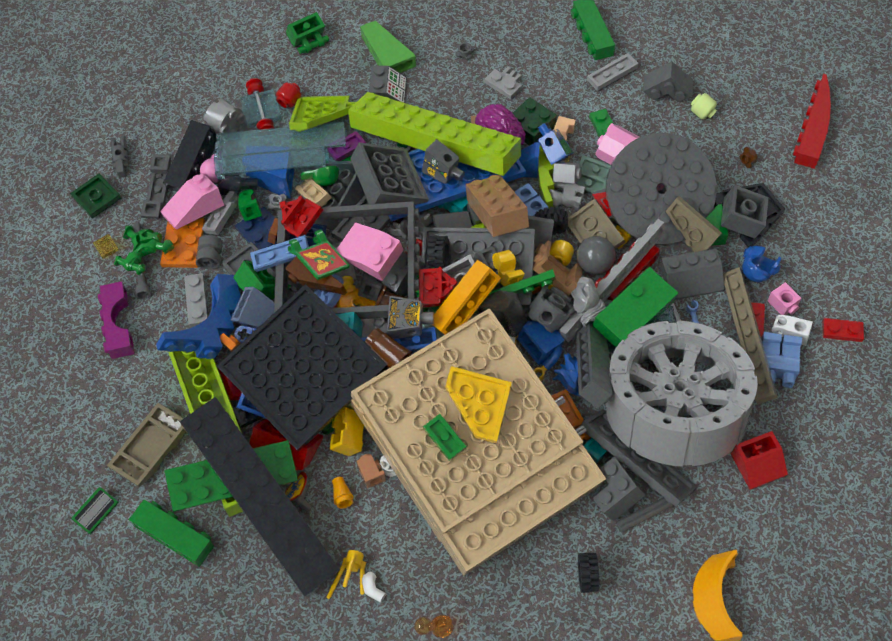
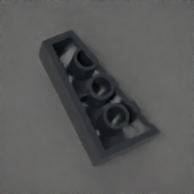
M193 120L190 121L163 181V184L168 189L178 192L186 181L192 179L195 175H200L201 164L211 157L220 141L211 126Z

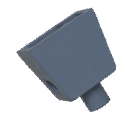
M245 287L231 321L258 328L274 314V302L255 287Z

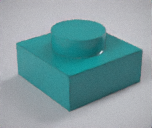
M593 438L584 445L591 458L597 463L608 452Z

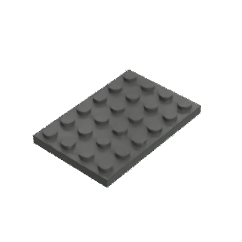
M424 227L421 261L425 264L423 269H430L428 265L429 260H427L430 236H448L451 246L450 265L470 254L474 257L476 252L494 246L497 253L510 250L516 258L515 270L520 269L525 273L522 280L534 276L535 229H520L493 237L487 228ZM499 285L498 287L492 289V291L502 288L503 285ZM533 292L516 294V298L508 301L502 299L497 301V305L530 306Z

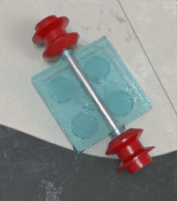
M252 78L246 82L248 96L240 97L247 127L256 126L260 136L270 137L275 132L273 122L282 120L274 90L264 91L262 81Z

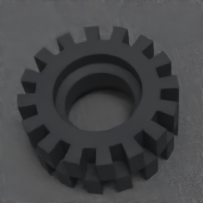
M546 207L544 210L536 211L535 217L554 220L553 235H556V233L561 234L568 230V213L565 209H560L559 207H556V209L550 207L548 209Z
M430 236L427 250V260H429L428 265L430 269L433 267H441L443 269L450 265L451 246L448 236Z
M596 552L578 553V575L581 593L599 592V566Z

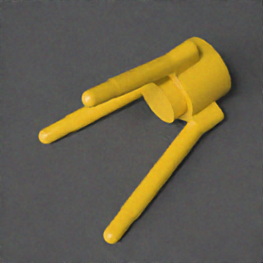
M349 550L347 552V556L343 558L340 570L328 592V599L331 598L345 568L347 572L343 587H347L351 572H357L360 569V594H364L362 577L365 575L366 562L363 561V553L356 550Z

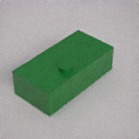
M649 267L595 317L593 327L617 347L622 340L625 341L631 332L652 324L675 302L678 292Z

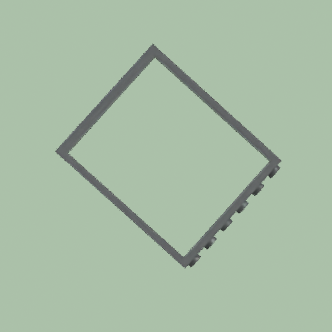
M414 201L322 207L324 210L318 219L408 214V299L419 301V297H417V291H419L417 273H419L420 264L417 261V255H420L419 243H416V237H420L419 226H416V220H419L420 217L419 208L415 207ZM278 210L277 244L290 240V233L281 224L282 210ZM289 262L276 266L274 313L287 302L288 272L286 267L289 265ZM389 305L330 309L335 314L355 312L360 319L388 318Z

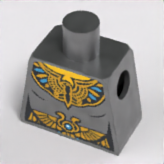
M390 296L387 333L391 338L419 336L422 334V324H434V312H423L421 301Z

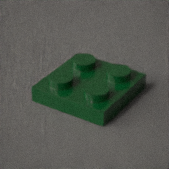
M100 173L70 193L71 197L92 219L121 199L120 194Z

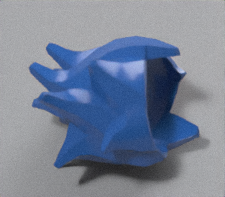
M569 353L564 354L565 364H560L562 369L554 370L558 375L553 380L561 381L568 392L580 396L576 356L572 358Z

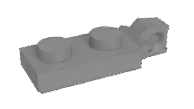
M235 191L228 192L223 200L224 206L212 211L202 227L205 233L219 235L238 204L239 196Z

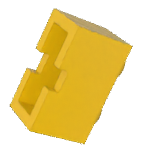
M345 407L335 417V420L332 421L335 434L331 435L330 450L346 456H352L362 451L364 424L354 410Z

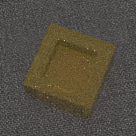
M109 234L92 242L102 259L119 250Z

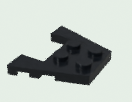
M764 183L742 186L744 189L768 197L766 227L756 238L740 234L741 240L747 247L754 246L785 211L784 206ZM731 189L716 193L714 207L718 204L723 206L724 197Z

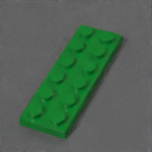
M288 440L253 449L279 486L298 481ZM206 460L164 470L173 512L232 498V495Z

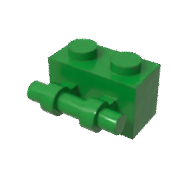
M317 12L287 26L286 35L293 47L302 44L301 47L297 48L299 54L311 52L313 48L317 46L322 47L329 41L327 35L321 36L325 25Z

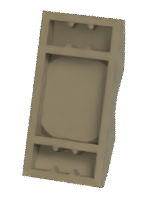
M157 403L107 464V467L136 486H142L155 474L165 456L182 439L186 431L181 426L180 421L184 418Z

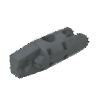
M121 136V145H117L115 138H110L113 169H116L119 178L126 177V167H129L126 136Z

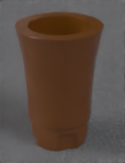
M379 328L374 329L365 340L366 344L371 347V350L389 368L412 354V351L399 344Z

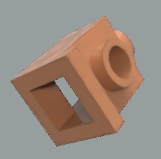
M365 454L356 461L367 489L386 481L385 473L378 459L374 461L371 454Z

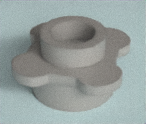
M271 194L269 196L270 203L268 208L275 211L281 210L279 202L285 201L287 199L286 195Z

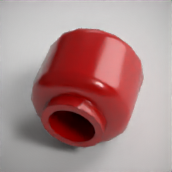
M284 83L276 92L278 104L283 108H293L296 105L297 99L302 96L300 87L295 83Z

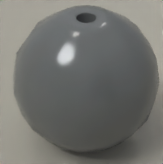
M590 236L584 239L576 252L580 267L594 275L607 272L616 259L613 244L601 236Z

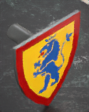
M302 471L297 476L298 481L291 483L284 493L291 502L295 501L305 512H309L312 506L304 499L309 489L307 486L308 475Z

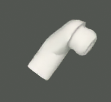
M367 572L362 577L364 593L382 603L386 593L376 588V575L373 572Z

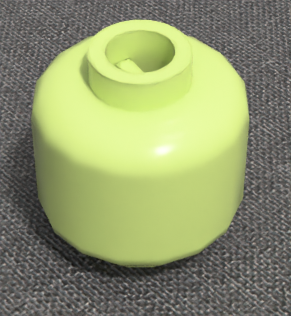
M706 93L698 94L691 103V111L700 119L711 118L717 111L715 109L717 102Z

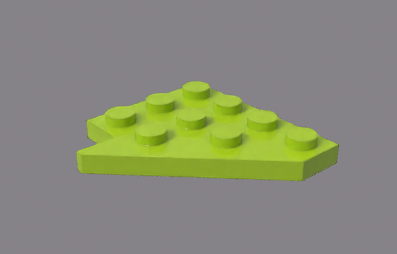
M349 96L301 97L297 99L289 122L290 130L301 132L349 114L348 109L356 102H350Z

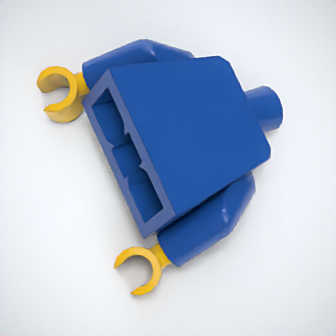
M527 321L511 336H515V345L518 340L538 365H543L533 370L535 374L538 372L542 373L539 377L540 381L545 378V371L547 369L550 370L559 360L563 351L562 345L565 341L561 336L560 329L551 333L539 322Z

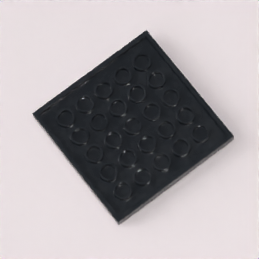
M306 284L217 365L298 452L351 403L352 390L381 374L388 367Z

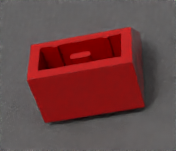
M773 431L738 445L736 444L733 448L731 456L750 490L788 475L782 447Z

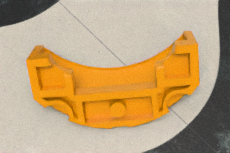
M737 550L715 554L708 558L699 569L693 584L694 611L700 624L703 625L710 634V637L715 641H740L743 637L742 632L730 619L722 596V581L726 571L729 568L735 567V558L738 555Z

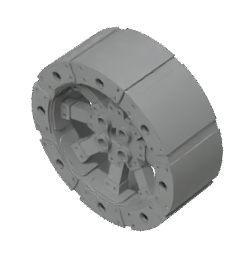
M662 321L643 326L631 332L625 341L622 340L612 355L609 368L612 397L605 404V407H607V419L614 433L627 447H631L637 454L649 460L682 467L683 465L698 466L714 462L733 451L735 445H738L745 435L757 392L758 383L757 376L754 374L755 367L748 354L737 342L730 337L726 338L722 335V332L709 326L689 321H677L676 323ZM668 358H683V362L676 367L673 363H670ZM650 359L654 362L659 372H649L641 368L638 363H643L645 360ZM696 361L710 366V369L704 372H694ZM726 378L733 384V389H727L726 391L711 389L712 387H709L713 383ZM630 381L647 386L651 391L643 393L635 391ZM658 405L662 410L665 411V413L657 409H654L651 406ZM703 405H722V408L716 412H709ZM691 415L693 418H685V417H678V416Z

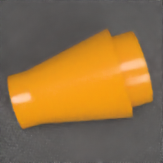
M343 477L334 478L332 480L334 504L340 509L350 507L353 504V494Z

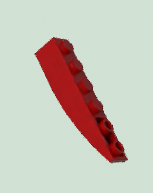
M823 74L822 79L816 82L814 90H817V93L813 92L810 103H813V105H809L806 116L809 117L804 119L801 129H804V132H800L797 140L800 145H796L793 156H796L794 163L815 169L819 160L830 121L831 101L827 74Z

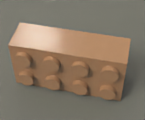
M492 175L489 178L474 180L471 183L465 184L469 206L493 237L529 227L527 206L501 175Z

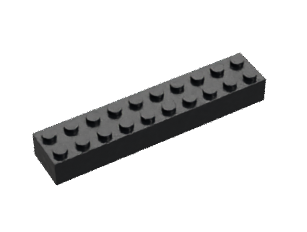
M216 397L180 421L181 426L303 596L309 594L340 570Z

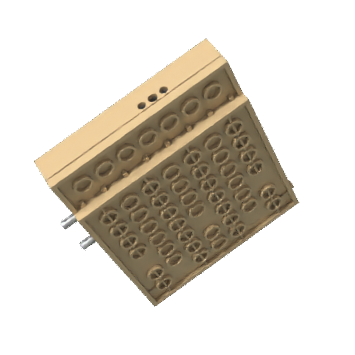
M490 308L351 391V406L463 576L601 486L606 480V477L582 445L583 441L580 435L586 432V428L583 429V425L576 430L573 428L559 408L561 404L565 403L564 397L561 396L556 400L552 398ZM451 366L512 382L496 443L475 438L447 392L445 386ZM441 414L467 446L465 450L450 461L423 429L425 424Z

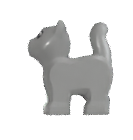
M553 182L555 187L563 188L562 194L555 190H550L553 206L557 207L563 204L567 207H573L578 211L586 187L579 186L576 183Z

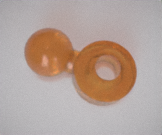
M447 615L437 616L432 622L426 617H420L414 624L415 631L418 634L425 635L432 631L434 636L438 638L447 637L454 630L452 620Z

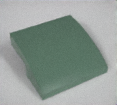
M583 155L579 168L582 169V175L576 184L585 186V191L588 193L606 189L607 174L611 165Z

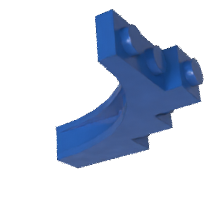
M217 274L210 285L212 309L209 317L202 323L189 329L163 332L156 343L158 351H195L197 358H216L223 347L220 336L224 333L229 337L234 330V322L231 321V318L241 298L237 282L233 278L234 275Z

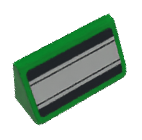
M99 487L71 519L83 530L91 534L118 504V501Z

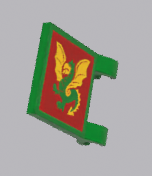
M322 230L314 232L316 237L313 238V241L316 245L302 249L296 239L289 241L291 246H288V251L296 255L317 280L350 267L349 263L329 243Z

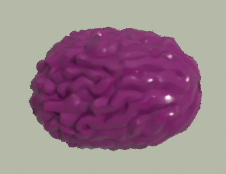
M502 104L488 105L476 115V125L521 138V145H523L526 133L521 123Z

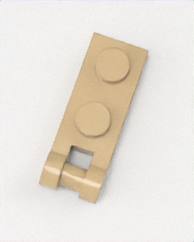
M312 179L304 180L301 185H297L294 188L305 199H309L321 207L326 205L327 201L332 198L328 192Z

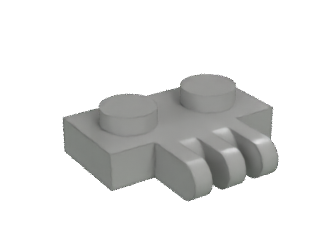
M507 67L502 73L494 69L484 79V83L512 99L522 89V85L517 83L522 78V75L517 74L514 70L511 72L512 69L510 67Z

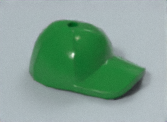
M327 166L305 171L301 174V180L313 179L320 187L332 185L338 179L339 167Z

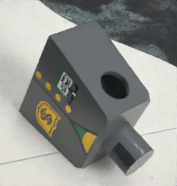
M436 139L425 150L422 167L424 174L444 184L448 183L451 178L461 181L465 175V172L458 168L459 157L439 140Z

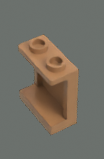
M549 240L545 244L541 243L535 250L536 256L533 259V270L541 274L553 269L556 280L553 281L552 285L569 296L577 287V282L582 276L583 269L576 263L569 270L549 254L551 247Z

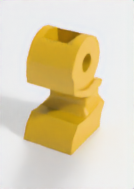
M510 250L493 254V265L498 270L503 287L523 279L525 273L520 269L515 270L516 258Z

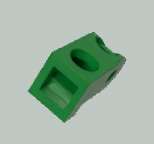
M248 189L241 192L238 202L244 221L262 216V211L254 191Z

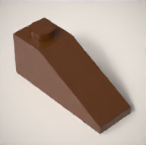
M297 256L286 267L289 273L288 278L295 284L299 282L302 286L306 284L309 288L342 295L347 293L344 285L332 275L317 280Z

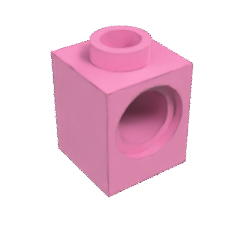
M786 282L773 290L768 298V302L781 315L794 314L799 309L798 305L801 301V297Z

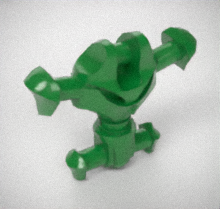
M132 225L125 226L122 238H131L134 247L133 252H130L125 259L122 256H116L114 265H122L125 270L136 271V274L140 275L145 272V265L140 264L143 256L155 253L157 249L163 250L166 255L174 249V244L170 240H165L164 243H161L162 234L153 232L151 229H144L135 233Z

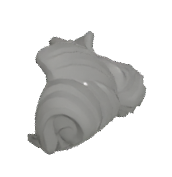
M581 277L571 295L574 298V310L578 313L584 312L580 322L585 327L588 322L595 320V317L606 307L605 303L599 299V294L593 280Z

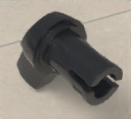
M239 175L224 176L217 187L221 195H227L229 191L239 192L241 189L257 190L258 181L257 178H241Z

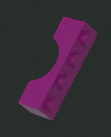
M122 281L100 286L98 300L100 305H102V309L99 311L100 317L104 321V325L101 326L102 334L106 338V342H103L104 351L109 353L112 359L133 355L135 352L132 335L128 329L116 326L118 314L129 306L127 289Z

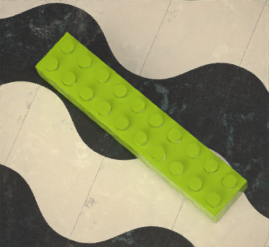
M367 92L348 109L351 128L423 151L437 139L459 157V162L504 176L521 157V138Z
M195 351L168 352L190 414L216 397L242 433L215 359L197 358ZM233 497L222 500L224 509L229 517L243 512Z

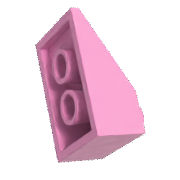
M202 173L186 181L160 212L177 230L224 206L218 187Z
M355 223L336 250L348 263L383 281L403 252V247L400 240L389 234Z

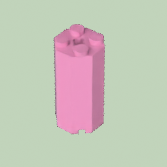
M611 123L604 136L601 135L598 139L597 145L599 147L595 155L611 165L617 154L630 142L639 138V136ZM662 183L658 184L657 191L662 190L665 186Z

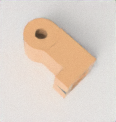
M558 116L554 130L558 129L567 141L568 133H574L576 120Z

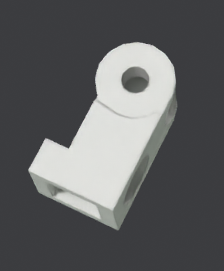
M778 315L772 327V332L782 334V337L784 335L802 337V345L806 346L813 322L787 315Z

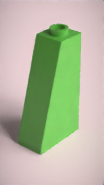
M373 21L360 26L361 37L378 66H390L399 73L416 67L414 53L378 22Z

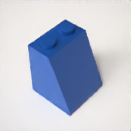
M247 148L246 155H243L242 159L243 166H246V176L257 178L259 187L278 195L285 194L287 199H291L295 169L290 149Z

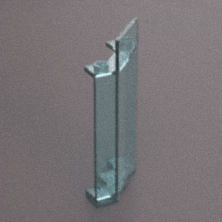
M344 122L321 124L301 132L285 127L216 134L217 142H215L216 153H214L215 175L217 179H225V174L321 165L326 167V164L329 163L328 152L325 153V148L346 146Z

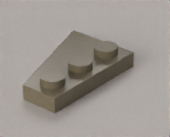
M680 196L666 210L677 230H680L685 237L686 244L694 252L708 250L722 234Z

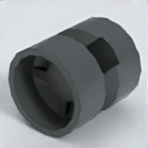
M205 235L199 238L196 255L197 266L203 269H217L220 266L221 256L219 254L222 252L223 244L220 238L212 235Z

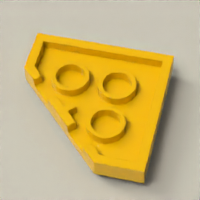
M451 366L445 386L447 392L475 438L496 443L512 382Z

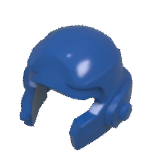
M749 246L744 250L743 274L753 282L767 281L771 275L779 273L781 257L777 260L769 259L763 256L765 247Z

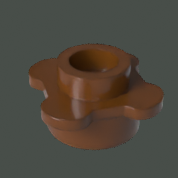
M745 147L744 152L740 155V160L749 169L752 167L751 164L756 163L757 154L754 150H750L749 147Z

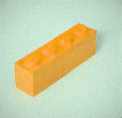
M476 260L434 314V324L431 325L446 335L466 323L500 281L501 277L490 267Z

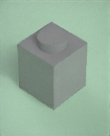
M554 163L553 182H578L582 175V169L579 168L580 163Z

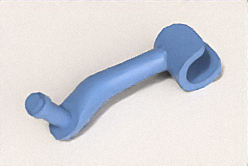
M693 300L692 306L694 308L687 305L686 311L691 315L692 322L699 323L696 315L699 304Z

